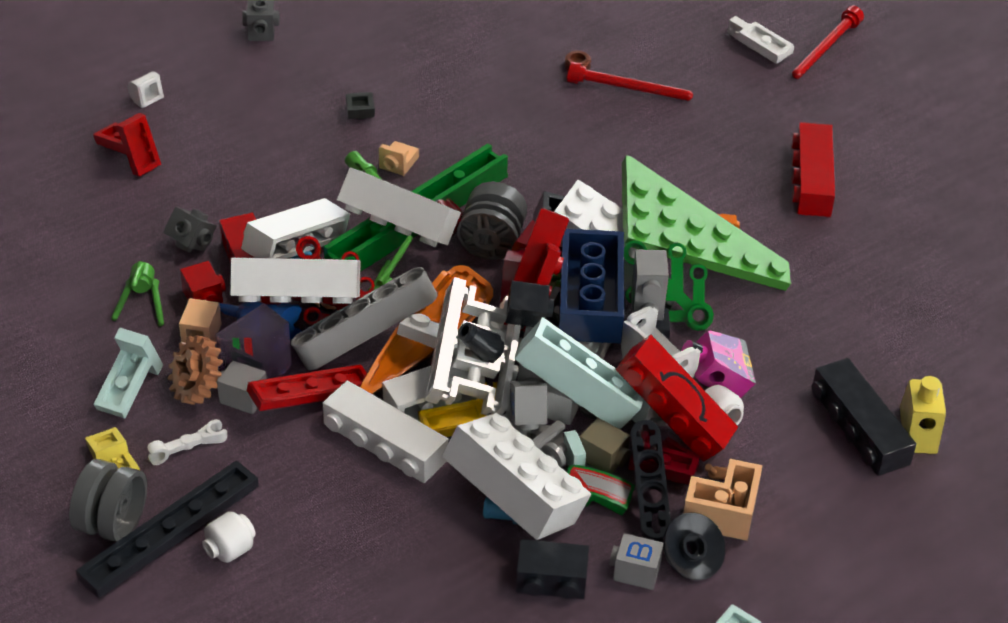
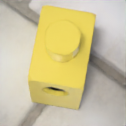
M925 376L922 380H909L900 404L902 426L917 443L914 453L937 454L946 417L942 383L933 376ZM923 419H925L923 426H926V429L922 428L919 425L920 421Z

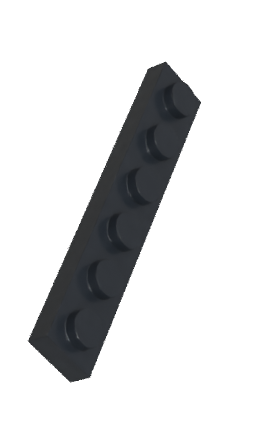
M234 461L76 570L77 579L99 599L258 488V477L239 461Z

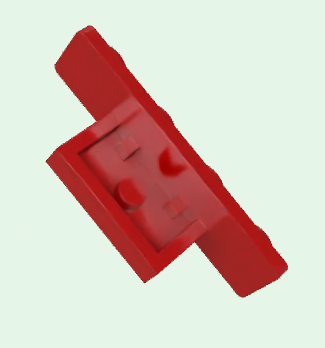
M545 208L539 210L513 281L550 286L549 283L553 274H559L564 258L560 257L561 251L559 246L569 223L567 216ZM550 286L549 298L551 296L553 286ZM524 326L523 329L520 330L525 332L526 326Z

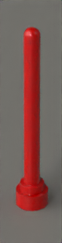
M849 6L842 13L841 22L792 71L793 78H801L848 28H856L864 20V13L859 7Z
M573 61L570 63L567 82L578 84V82L587 80L690 101L693 98V93L690 90L587 70V67L582 66V63Z

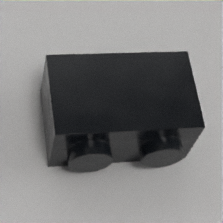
M521 539L516 593L530 596L561 597L564 599H585L589 545Z

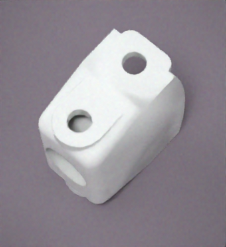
M648 306L628 316L627 320L623 322L622 360L633 346L651 334L692 378L694 377L698 369L701 351L693 347L683 351L677 349L656 328L658 310L655 307L651 308Z

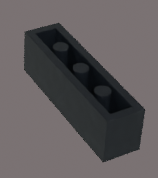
M845 358L817 367L811 385L814 397L822 402L828 410L831 419L838 423L845 432L847 440L854 444L861 453L864 462L874 470L877 476L911 465L917 443L851 360Z

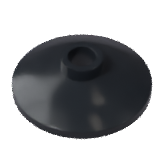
M685 513L673 519L667 526L663 538V548L668 563L676 573L686 579L699 581L710 578L719 571L725 559V541L720 529L711 519L699 513ZM686 543L692 548L691 554L687 550Z

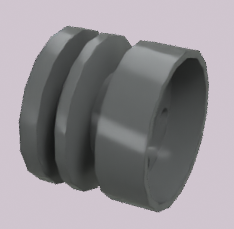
M492 181L476 186L469 195L465 211L457 227V236L461 245L469 253L479 258L489 260L505 258L507 251H512L513 244L519 238L520 230L527 216V204L524 197L515 188L505 183Z

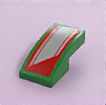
M571 464L568 466L566 472L580 480L582 486L591 493L585 505L586 507L592 501H595L621 516L624 514L635 488L634 484L594 468Z

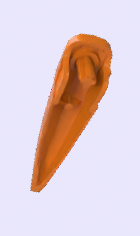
M464 265L454 266L447 272L443 270L432 282L438 294L436 300L414 314L426 315L431 321L439 323L445 292L454 277L466 280L465 287L467 288L470 285L476 287L474 301L489 305L493 298L494 289L486 279L470 267ZM464 300L462 301L457 329H459L463 321L472 322L476 318V316L462 313ZM398 325L377 356L360 388L374 395L383 389L382 382L407 374L431 356L435 348L398 335Z

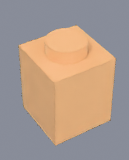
M189 299L179 322L181 342L186 343L188 336L195 337V335L207 337L209 340L215 341L222 325L219 302Z

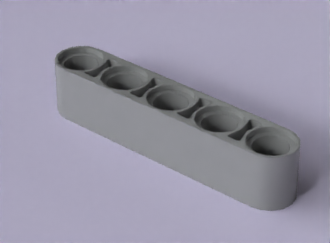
M413 268L298 333L292 339L291 345L307 370H315L430 305L436 300L438 296L437 291L424 268Z

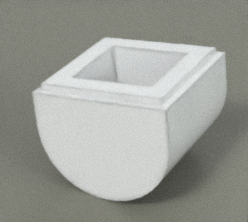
M154 71L128 83L130 97L141 108L164 98L160 76Z

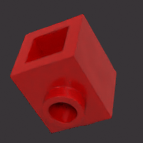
M209 261L180 269L182 290L188 301L192 298L223 303L222 292L226 291L225 282L221 274L216 275Z

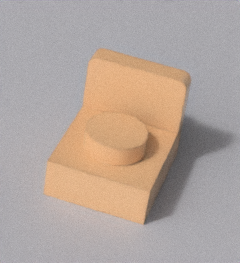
M394 141L390 146L382 144L379 147V168L402 176L408 172L419 158V148Z

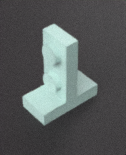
M119 328L114 339L120 348V352L93 405L99 411L126 418L147 373L159 375L163 363L148 336Z

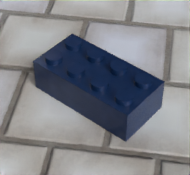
M566 229L562 238L561 257L564 258L560 275L559 329L578 342L621 344L624 322V232Z

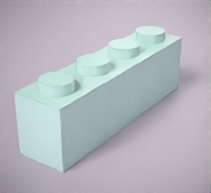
M542 317L522 339L514 359L524 368L538 375L551 387L558 389L577 405L584 407L599 419L621 429L641 409L644 399L615 370V367Z

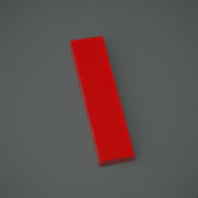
M360 364L248 382L246 391L258 410L264 411L325 401L347 380L360 387L367 372Z

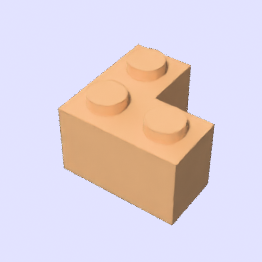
M730 459L724 483L691 476L683 514H702L718 526L723 536L748 541L763 465Z

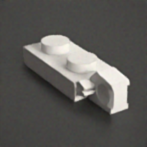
M737 16L729 20L727 32L770 61L778 64L793 54L794 46L792 43L759 23L753 22L750 24Z

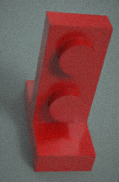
M137 113L121 123L115 122L93 134L96 144L127 155L133 175L140 177L161 165L145 114Z

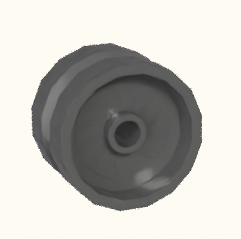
M102 459L90 461L79 475L73 489L69 510L72 528L75 531L89 535L99 532L103 539L113 542L119 541L134 531L143 513L147 498L148 485L144 472L130 467L118 468L115 463Z

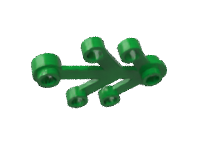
M631 240L624 245V259L634 265V258L629 256V249L636 246L639 250H647L646 246L638 240ZM678 242L672 243L667 250L668 256L671 258V279L668 277L666 301H676L684 310H669L670 322H685L692 330H705L712 324L714 318L711 306L705 302L707 268L699 263L693 264L689 268V277L693 280L691 300L683 292V259L687 251L683 244ZM675 246L682 248V254L679 257H673L671 253ZM697 267L703 269V276L701 278H694L693 271ZM629 286L625 291V298L629 303H631L629 292L632 286ZM696 310H702L703 318L699 321L693 319V313Z

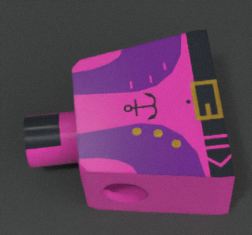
M710 330L706 331L696 342L687 340L684 343L681 351L689 347L698 348L701 351L695 378L707 387L714 385L725 386L742 398L756 384L745 340Z

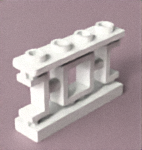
M454 277L445 292L424 401L437 404L441 399L445 400V404L451 405L458 392L483 399L481 414L497 413L502 416L505 411L509 412L511 409L510 381H515L518 374V365H514V357L523 339L519 337L520 329H523L524 326L508 324L506 333L489 328L490 321L504 324L508 296L503 299L500 308L474 301L476 287L470 285L467 288L465 287L466 280ZM463 300L462 313L478 317L477 324H471L498 333L501 336V340H505L504 351L496 361L489 363L464 355L466 345L458 338L457 331ZM453 354L451 367L467 371L468 376L467 380L453 376L448 383V387H446ZM499 372L497 389L479 383L480 376L494 379Z

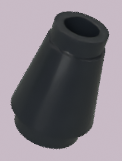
M469 322L464 323L458 331V338L482 361L494 362L500 358L504 351L505 344L498 333Z

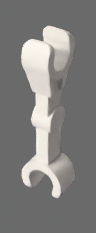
M216 419L208 422L198 432L182 435L181 438L164 444L159 440L153 441L147 446L150 452L148 459L153 465H160L168 459L169 455L182 450H190L193 446L201 443H223L227 439V430H221L222 423Z

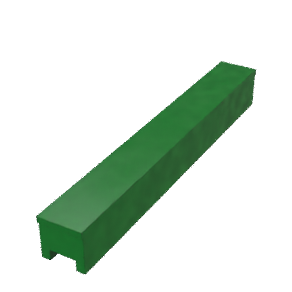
M487 143L411 192L433 201L449 198L460 208L467 203L469 195L476 186L485 182H501L508 177V156L506 154L499 156L492 152V145ZM369 217L324 246V259L341 260L345 252L353 251L361 260V272L399 248L408 236L395 231L396 225L387 222L386 226L369 220ZM414 232L411 234L413 238L419 235ZM347 257L345 260H356V259H355L354 257Z

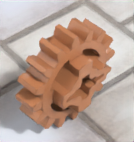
M195 335V337L188 336L186 343H179V353L173 352L174 358L172 363L169 364V368L173 370L172 374L168 376V380L173 381L169 390L175 392V399L191 405H195V403L203 404L204 398H211L210 389H217V379L222 375L218 371V366L223 363V360L217 358L221 349L215 347L216 342L214 340H209V338Z

